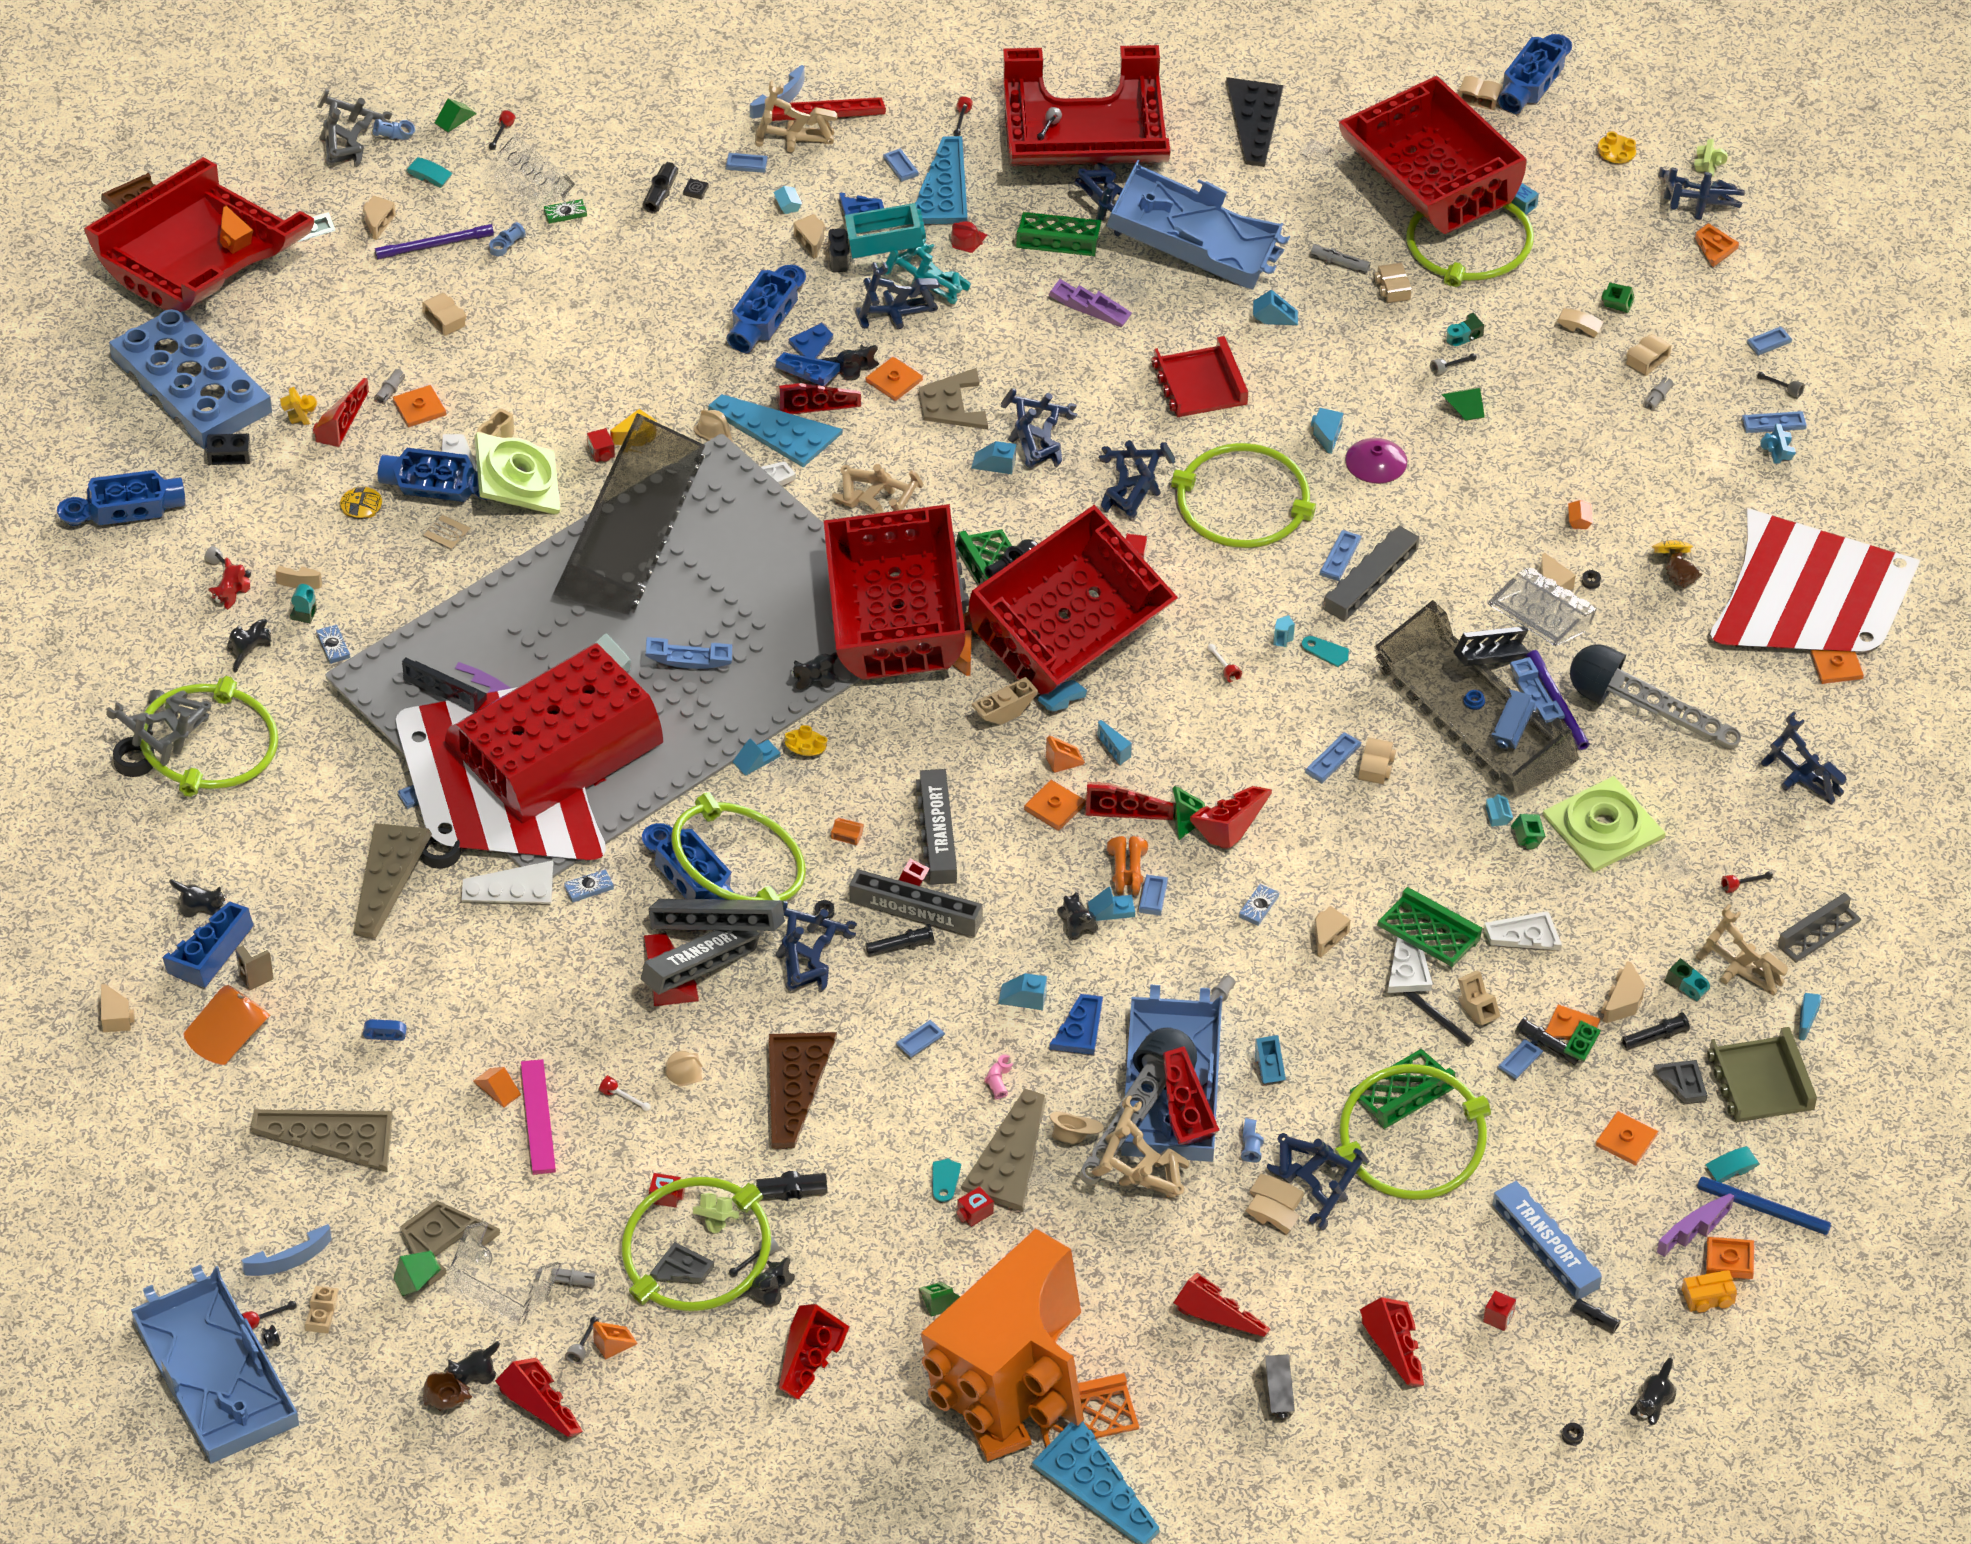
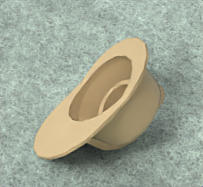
M703 409L698 425L694 426V432L707 440H711L719 434H724L732 441L730 427L725 415L717 410L708 411Z
M676 1051L671 1054L665 1063L666 1076L678 1087L703 1081L701 1068L703 1065L699 1061L698 1053Z
M1060 1111L1050 1114V1120L1054 1123L1052 1137L1061 1142L1079 1144L1085 1139L1087 1134H1097L1104 1130V1125L1094 1119Z

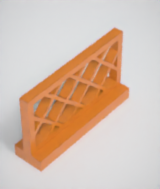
M1125 1373L1078 1383L1081 1402H1084L1082 1404V1411L1095 1416L1090 1425L1084 1422L1087 1428L1095 1435V1439L1139 1429L1138 1420L1127 1388ZM1123 1393L1125 1401L1121 1407L1110 1401L1113 1395ZM1096 1399L1103 1403L1098 1412L1087 1406L1090 1400ZM1106 1406L1118 1411L1113 1420L1102 1414ZM1121 1413L1131 1418V1425L1123 1426L1116 1422ZM1098 1418L1110 1424L1107 1430L1099 1431L1093 1427ZM1057 1420L1047 1430L1039 1425L1046 1447L1051 1443L1048 1434L1052 1429L1060 1433L1064 1430L1056 1425Z

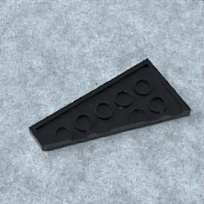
M1226 77L1245 164L1265 167L1284 85Z

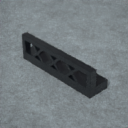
M1525 626L1463 633L1453 653L1464 666L1525 659L1529 651L1522 642L1528 629Z
M407 657L402 660L403 679L473 712L487 700V693L418 661H413Z

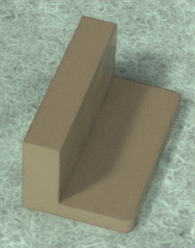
M244 945L235 949L239 976L249 990L274 979L271 955L268 950L252 957Z

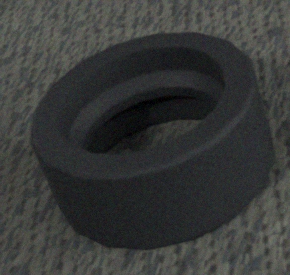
M133 736L120 740L113 749L114 766L124 776H143L153 769V766L146 758L134 763L125 762L121 759L127 752L134 750L142 751L140 746L132 744ZM149 745L151 751L155 755L154 748Z
M438 828V831L442 834H448L452 831L447 828ZM431 836L420 856L422 862L431 868H448L460 859V841L458 839L450 852L443 855H433L427 851V847L438 841Z

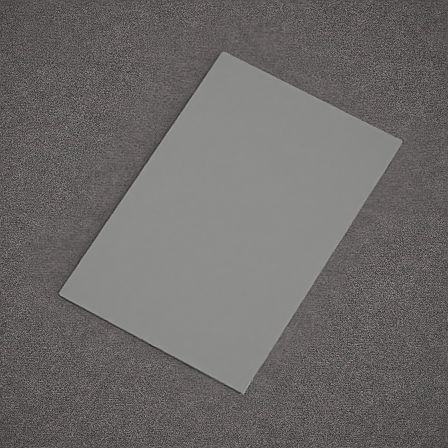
M719 434L325 674L326 680L404 754L396 724V717L399 712L405 708L448 701L403 679L402 660L405 657L418 661L488 693L489 687L471 682L474 675L455 669L457 663L461 662L499 679L510 688H516L596 643L607 633L630 658L631 670L627 671V673L650 695L660 719L663 743L604 777L607 781L601 782L597 786L592 784L586 788L588 803L605 841V845L732 764L735 757L750 738L757 745L771 739L862 680L845 668L838 657L833 665L834 674L837 676L834 684L824 687L821 682L815 681L804 689H797L795 687V682L798 679L793 678L791 675L795 660L800 663H806L820 654L831 655L836 652L824 523L724 434ZM901 604L894 606L896 609L903 607ZM646 638L668 639V645L710 648L711 643L732 644V663L721 667L705 669L666 665L646 657ZM417 731L412 734V740L415 742H423L426 739L424 732ZM505 852L519 867L553 860V878L582 860Z

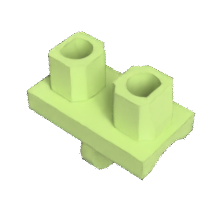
M1708 139L1707 145L1697 146L1698 159H1695L1694 166L1696 172H1709L1713 177L1715 166L1726 163L1728 154L1721 148L1714 149V139Z
M714 1193L701 1194L700 1206L693 1207V1214L707 1217L705 1223L707 1224V1229L712 1233H718L722 1228H725V1220L728 1217L739 1218V1211L732 1210V1198L718 1197L716 1204V1194Z

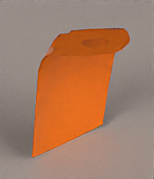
M226 985L216 993L185 1030L183 1035L190 1048L199 1056L213 1063L226 1065L240 1047L271 1015L234 987ZM238 993L241 994V995H242L243 997H245V998H242V999L239 998V997H238Z

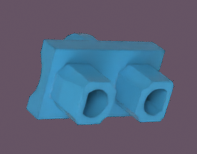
M1776 423L1774 431L1771 434L1766 433L1761 439L1760 444L1763 449L1771 452L1773 463L1779 464L1782 460H1792L1796 452L1794 447L1788 446L1792 439L1791 433L1783 431L1782 424Z

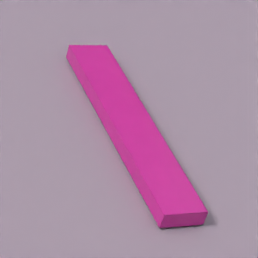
M544 1059L521 1061L533 1175L556 1173Z

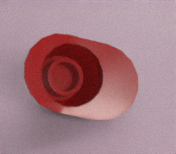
M962 221L952 225L951 244L955 249L973 253L980 245H983L982 241L988 235L978 231L976 225L972 222Z

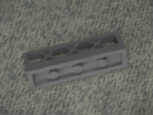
M1844 892L1780 933L1778 947L1797 963L1859 923L1861 918L1849 908L1851 897ZM1846 913L1852 920L1841 922L1839 921V916ZM1836 925V930L1832 933L1823 932V926ZM1809 935L1820 936L1817 943L1806 942V937ZM1794 945L1803 946V952L1796 955L1789 948Z

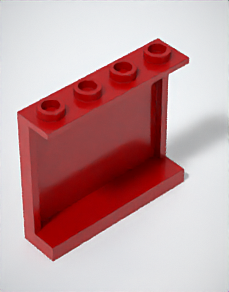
M1225 336L1217 337L1216 346L1165 356L1160 355L1158 348L1154 349V357L1151 358L1152 367L1158 370V381L1163 383L1164 396L1169 397L1170 411H1174L1177 418L1248 405L1249 392Z

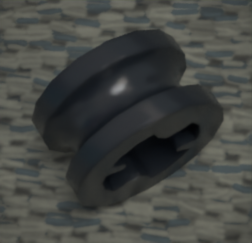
M1587 570L1583 573L1582 585L1585 588L1596 589L1600 586L1601 575L1599 572Z
M828 900L818 901L815 904V916L823 908L828 910V916L825 919H832L834 916V904Z
M273 1324L270 1325L269 1329H261L269 1349L272 1348L273 1344H281L278 1332Z
M1568 1423L1564 1426L1562 1431L1563 1441L1571 1446L1579 1445L1583 1441V1427L1577 1423ZM1569 1431H1573L1574 1434H1577V1437H1573L1569 1434Z

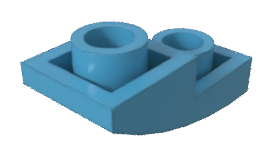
M1070 680L1062 683L1053 691L1042 694L1038 701L1046 709L1058 711L1068 708L1069 701L1085 698L1087 689L1075 680Z

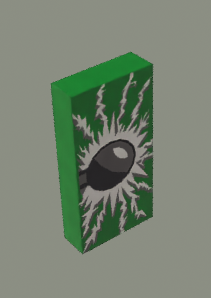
M583 199L544 206V212L549 224L587 217V210Z

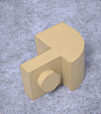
M1476 970L1458 978L1462 996L1458 997L1460 1004L1475 1023L1484 1025L1501 1017L1496 997L1486 993L1481 972Z

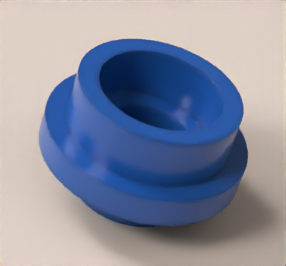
M1470 690L1464 697V705L1472 710L1481 709L1485 705V697L1478 690Z

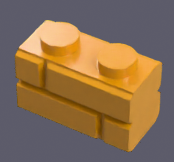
M1729 1270L1683 1278L1681 1290L1690 1312H1706L1710 1308H1728L1735 1304L1737 1289Z

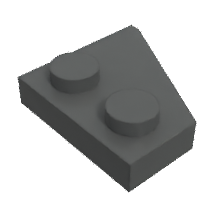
M1697 1060L1654 1065V1074L1684 1104L1707 1101L1708 1095Z
M674 1242L650 1272V1276L656 1281L702 1284L714 1268V1261Z

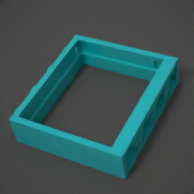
M916 203L845 215L852 259L888 253L893 250L899 251L924 246L923 239H926V232L921 208L917 209ZM908 224L914 225L913 227L896 229L863 236H856L857 233L869 232Z

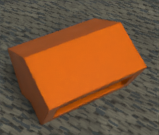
M1582 500L1568 503L1569 523L1572 528L1588 529L1593 523L1591 504Z
M838 817L834 821L831 839L858 845L863 833L864 824Z

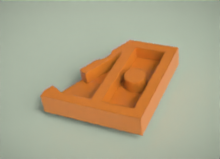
M1709 223L1695 234V240L1713 267L1736 251L1739 246V242Z
M1557 1005L1546 1032L1555 1038L1570 1040L1581 1020L1598 1028L1600 1018Z

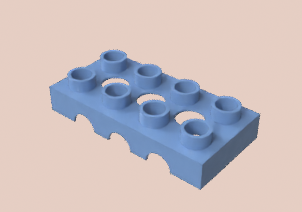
M172 309L163 311L159 316L136 328L129 329L125 334L109 342L111 358L127 374L131 371L138 379L141 388L149 396H152V394L157 396L164 411L173 419L178 417L184 424L187 433L203 449L207 448V435L233 434L272 413L271 397L184 312ZM170 339L177 342L178 349L170 354L164 350L155 351L154 346L161 340ZM191 344H200L197 347H189ZM157 362H166L163 365H154ZM186 362L198 363L202 368L201 372L195 377L188 373L178 374L177 369ZM216 366L224 367V368L219 369V370H213V369H212L213 367H216ZM180 385H189L186 388H178ZM208 385H219L225 390L224 396L218 400L212 396H201L200 393ZM239 389H246V390H247L246 392H243V393H237V392H235L236 390H239ZM203 408H213L210 411H201Z

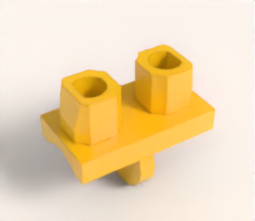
M295 387L289 388V395L280 398L282 409L287 411L292 424L302 421L304 425H309L310 421L307 414L315 410L317 405L316 398L313 395H303L300 397Z

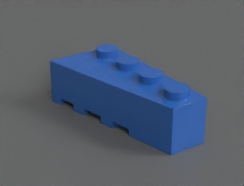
M228 902L209 918V923L202 927L199 926L193 931L194 935L186 942L182 940L176 945L177 949L171 954L168 952L162 957L167 974L206 988L254 926L249 908Z

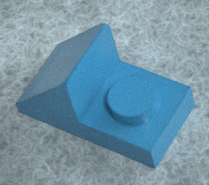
M750 738L733 760V764L746 776L781 757V752L769 740L757 745Z
M1107 887L1088 901V909L1095 915L1096 921L1135 917L1132 895L1113 897L1111 887Z
M1279 1036L1256 1038L1255 1062H1259L1262 1084L1286 1080Z

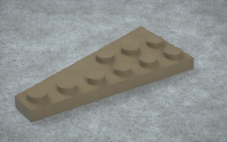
M374 824L354 928L356 935L367 938L377 937L432 835L429 828Z
M1026 1088L1023 1090L961 1185L962 1191L969 1193L980 1186L994 1203L1024 1212L1028 1182L1031 1177L1036 1153V1142L1039 1138L1040 1122H1042L1046 1103L1044 1094Z
M254 1109L252 1133L388 1172L393 1113L392 1111Z

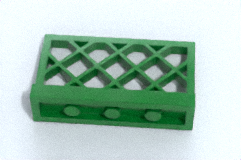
M1023 212L1020 226L1017 230L1016 248L1095 257L1102 220ZM1026 218L1035 219L1036 221L1030 223ZM1047 221H1055L1056 223L1050 225ZM1067 223H1074L1075 225L1069 227V226L1066 225V224H1067ZM1041 225L1043 228L1038 229L1037 226ZM1094 225L1096 227L1089 229L1086 226ZM1061 227L1064 230L1058 231L1056 229ZM1081 229L1083 232L1078 234L1076 231Z
M1003 529L968 535L966 531H960L955 543L961 559L978 586L989 579L985 575V567L998 560V556L1001 555L999 554L1000 551L1005 552L1009 546H1012ZM999 537L1002 542L1000 544L990 539ZM973 542H981L983 543V546L980 547L978 545H975ZM988 545L993 548H996V553L988 549H985L986 546ZM984 554L986 556L991 557L992 559L991 561H988L986 559H983L981 555Z
M1409 887L1403 890L1402 897L1377 923L1378 927L1451 967L1472 946L1475 947L1480 942L1482 927ZM1403 907L1410 911V913H1400L1399 909ZM1417 918H1423L1429 923H1419ZM1402 919H1413L1414 924H1403ZM1398 920L1399 925H1391L1387 921ZM1441 928L1448 933L1438 934L1436 929ZM1431 929L1433 934L1422 935L1421 930ZM1406 930H1416L1417 935H1409L1406 933ZM1455 939H1461L1466 944H1456ZM1435 940L1436 945L1429 946L1424 941ZM1440 940H1451L1450 945H1441ZM1443 951H1454L1455 955L1451 958L1445 955Z
M1422 1049L1392 1065L1413 1064L1414 1060L1421 1057L1426 1062L1425 1066L1440 1069L1456 1078L1455 1071L1450 1067L1447 1069L1443 1068ZM1408 1073V1075H1393L1385 1078V1080H1390V1085L1373 1084L1367 1089L1372 1090V1096L1361 1095L1357 1101L1378 1119V1123L1383 1129H1386L1455 1088L1435 1077L1427 1075L1413 1076L1411 1073ZM1394 1081L1406 1082V1086H1393ZM1410 1082L1421 1083L1416 1087H1409ZM1357 1086L1350 1089V1094ZM1376 1091L1389 1092L1388 1097L1375 1096ZM1392 1092L1404 1093L1399 1097H1391ZM1374 1103H1387L1378 1109L1374 1106Z

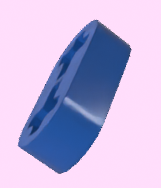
M370 1019L364 1023L363 1036L366 1039L403 1041L406 1037L407 1026L403 1022L396 1020Z

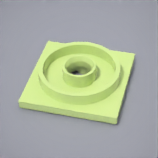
M479 432L476 433L474 439L480 497L546 513L559 514L560 501L554 450L538 447L519 438H500ZM522 467L526 470V472H523L517 468Z
M1615 776L1544 810L1542 814L1593 873L1664 839L1666 834ZM1599 815H1609L1613 818L1614 822L1608 824L1600 823L1595 818Z

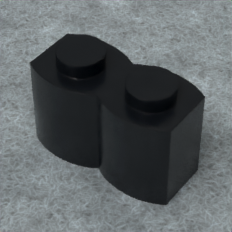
M845 228L830 229L828 232L829 265L833 273L847 272L849 270L848 233Z

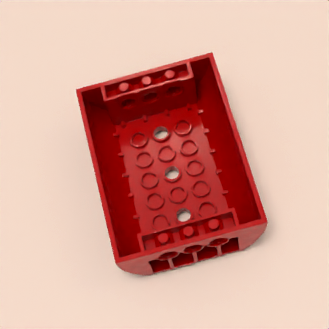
M1437 75L1339 121L1340 132L1347 144L1436 229L1444 234L1511 203L1525 175L1527 158Z
M950 504L823 520L836 651L845 668L863 680L949 669L957 661L965 645V628ZM894 572L900 573L898 576H890ZM898 604L903 605L902 608H899V609L894 608L895 605H898Z
M1094 504L973 589L969 599V612L973 630L1018 680L1026 677L1038 690V694H1047L1165 610L1178 599V596ZM1090 590L1096 591V592L1098 593L1099 597H1097V598L1092 597V596L1089 594V591H1090ZM1059 612H1065L1069 618L1062 619L1059 616Z
M594 643L450 726L446 732L445 743L522 823H525L585 787L586 789L662 744L663 732L658 713L650 695L598 643ZM550 711H558L559 713L556 714V715H554V714H549L548 712H550ZM516 731L523 732V734L520 736L514 735L513 733Z

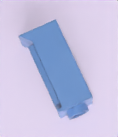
M1509 689L1512 697L1508 699L1494 730L1495 733L1491 735L1497 746L1508 749V747L1516 749L1533 712L1535 703L1530 702L1531 695Z

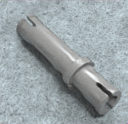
M1317 244L1313 245L1310 256L1323 259L1329 264H1338L1364 274L1368 273L1371 262L1340 253L1334 248L1329 249Z

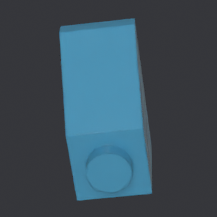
M1269 290L1253 301V315L1258 321L1268 325H1298V310L1273 290Z
M1320 407L1317 415L1312 417L1311 427H1314L1313 435L1327 453L1332 454L1342 428L1344 413Z
M999 441L993 442L975 452L971 469L1012 475L1016 461V444Z
M1024 973L1003 983L998 1004L1043 1010L1047 992V976Z

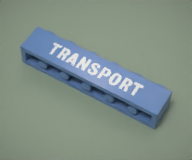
M1516 1180L1494 1192L1492 1205L1576 1300L1582 1299L1600 1288L1602 1276L1599 1269L1595 1266L1593 1267L1587 1260L1584 1252L1576 1248L1571 1238L1559 1229L1556 1221L1544 1212L1541 1204L1534 1201L1525 1187H1522Z

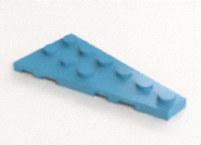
M943 136L935 159L930 165V171L925 177L918 199L915 202L916 208H921L924 224H953L968 221L962 136Z
M723 394L708 405V411L717 410L722 412L726 417L727 423L803 468L843 433V429Z
M1084 1420L1078 1426L1070 1422L1032 1462L1034 1469L1135 1543L1149 1544L1159 1533V1526L1145 1506L1139 1502L1133 1489L1127 1485L1123 1475L1104 1448H1101L1095 1439V1435L1084 1424Z

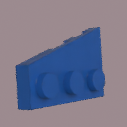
M783 352L776 359L775 365L776 368L821 386H825L840 371V363Z
M1080 994L1071 1008L1068 1018L1058 1029L1056 1037L1050 1042L1049 1050L1094 1055L1103 996Z

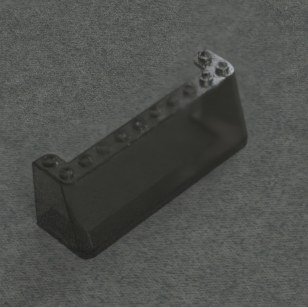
M637 413L553 595L629 615L630 612L634 613L646 588L643 582L648 583L653 572L650 570V567H655L660 557L656 553L657 551L662 552L666 540L663 538L664 536L668 537L673 528L670 522H675L680 512L677 510V506L682 507L686 499L683 493L684 491L688 493L693 483L690 477L695 478L699 466H701L705 458V454L702 453L705 445Z
M1434 600L1374 646L1375 658L1380 664V672L1385 677L1390 676L1395 687L1398 690L1403 689L1406 692L1407 698L1412 703L1417 702L1422 713L1425 716L1430 715L1433 718L1434 724L1440 730L1444 728L1449 739L1454 743L1457 741L1467 756L1471 754L1475 758L1474 761L1480 769L1485 768L1495 783L1499 781L1507 795L1517 797L1579 760L1572 730L1558 717L1551 722V728L1534 711L1528 720L1516 749L1509 747L1504 749L1496 745L1491 734L1495 733L1494 730L1506 703L1512 697L1510 688L1485 664L1464 666L1454 655L1453 651L1459 640L1453 635L1447 612ZM1470 690H1478L1483 693L1485 705L1482 708L1470 709L1464 704V697Z

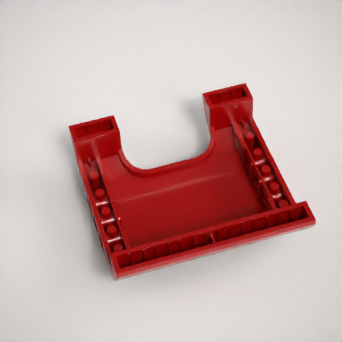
M1159 45L1120 46V84L1112 95L1101 98H1057L1052 96L1047 91L1043 81L1042 48H1003L1004 107L1010 166L1136 163L1137 160H1139V163L1169 162L1171 151L1169 138H1166L1159 77ZM1051 107L1058 108L1062 113V118L1057 124H1050L1044 134L1045 138L1038 140L1037 134L1043 130L1047 123L1045 120L1046 112Z
M202 157L84 228V232L101 264L122 286L163 310L172 309L183 312L218 291L225 279L254 262L275 256L306 237L311 232L315 221L313 217L302 211L283 220L219 184L217 164ZM225 206L232 210L253 230L251 244L234 254L227 248H224L219 242L223 207Z

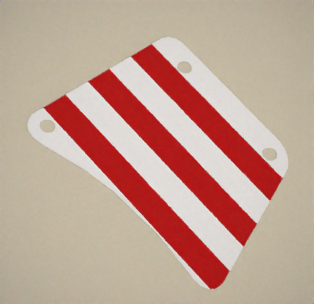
M1747 508L1748 541L1745 561L1733 594L1719 619L1712 627V639L1724 645L1838 651H1868L1879 646L1888 634L1920 560ZM1896 558L1904 559L1907 565L1903 568H1898L1893 565V560ZM1862 632H1869L1874 638L1870 642H1865L1860 639L1859 635Z
M516 688L487 693V700L476 711ZM448 700L405 708L399 712L396 717L397 729L425 827L429 828L432 833L431 836L439 843L454 847L455 842L459 839L460 848L583 860H596L604 856L606 851L605 841L588 803L585 787L527 822L522 823L445 743L448 728L473 714V711ZM550 711V712H548V713H549V714H554V715H556V714H558L559 712H558V711ZM417 731L424 732L426 739L423 742H415L412 740V734ZM516 731L513 734L520 736L523 732ZM442 823H449L453 829L448 834H442L438 831V826Z

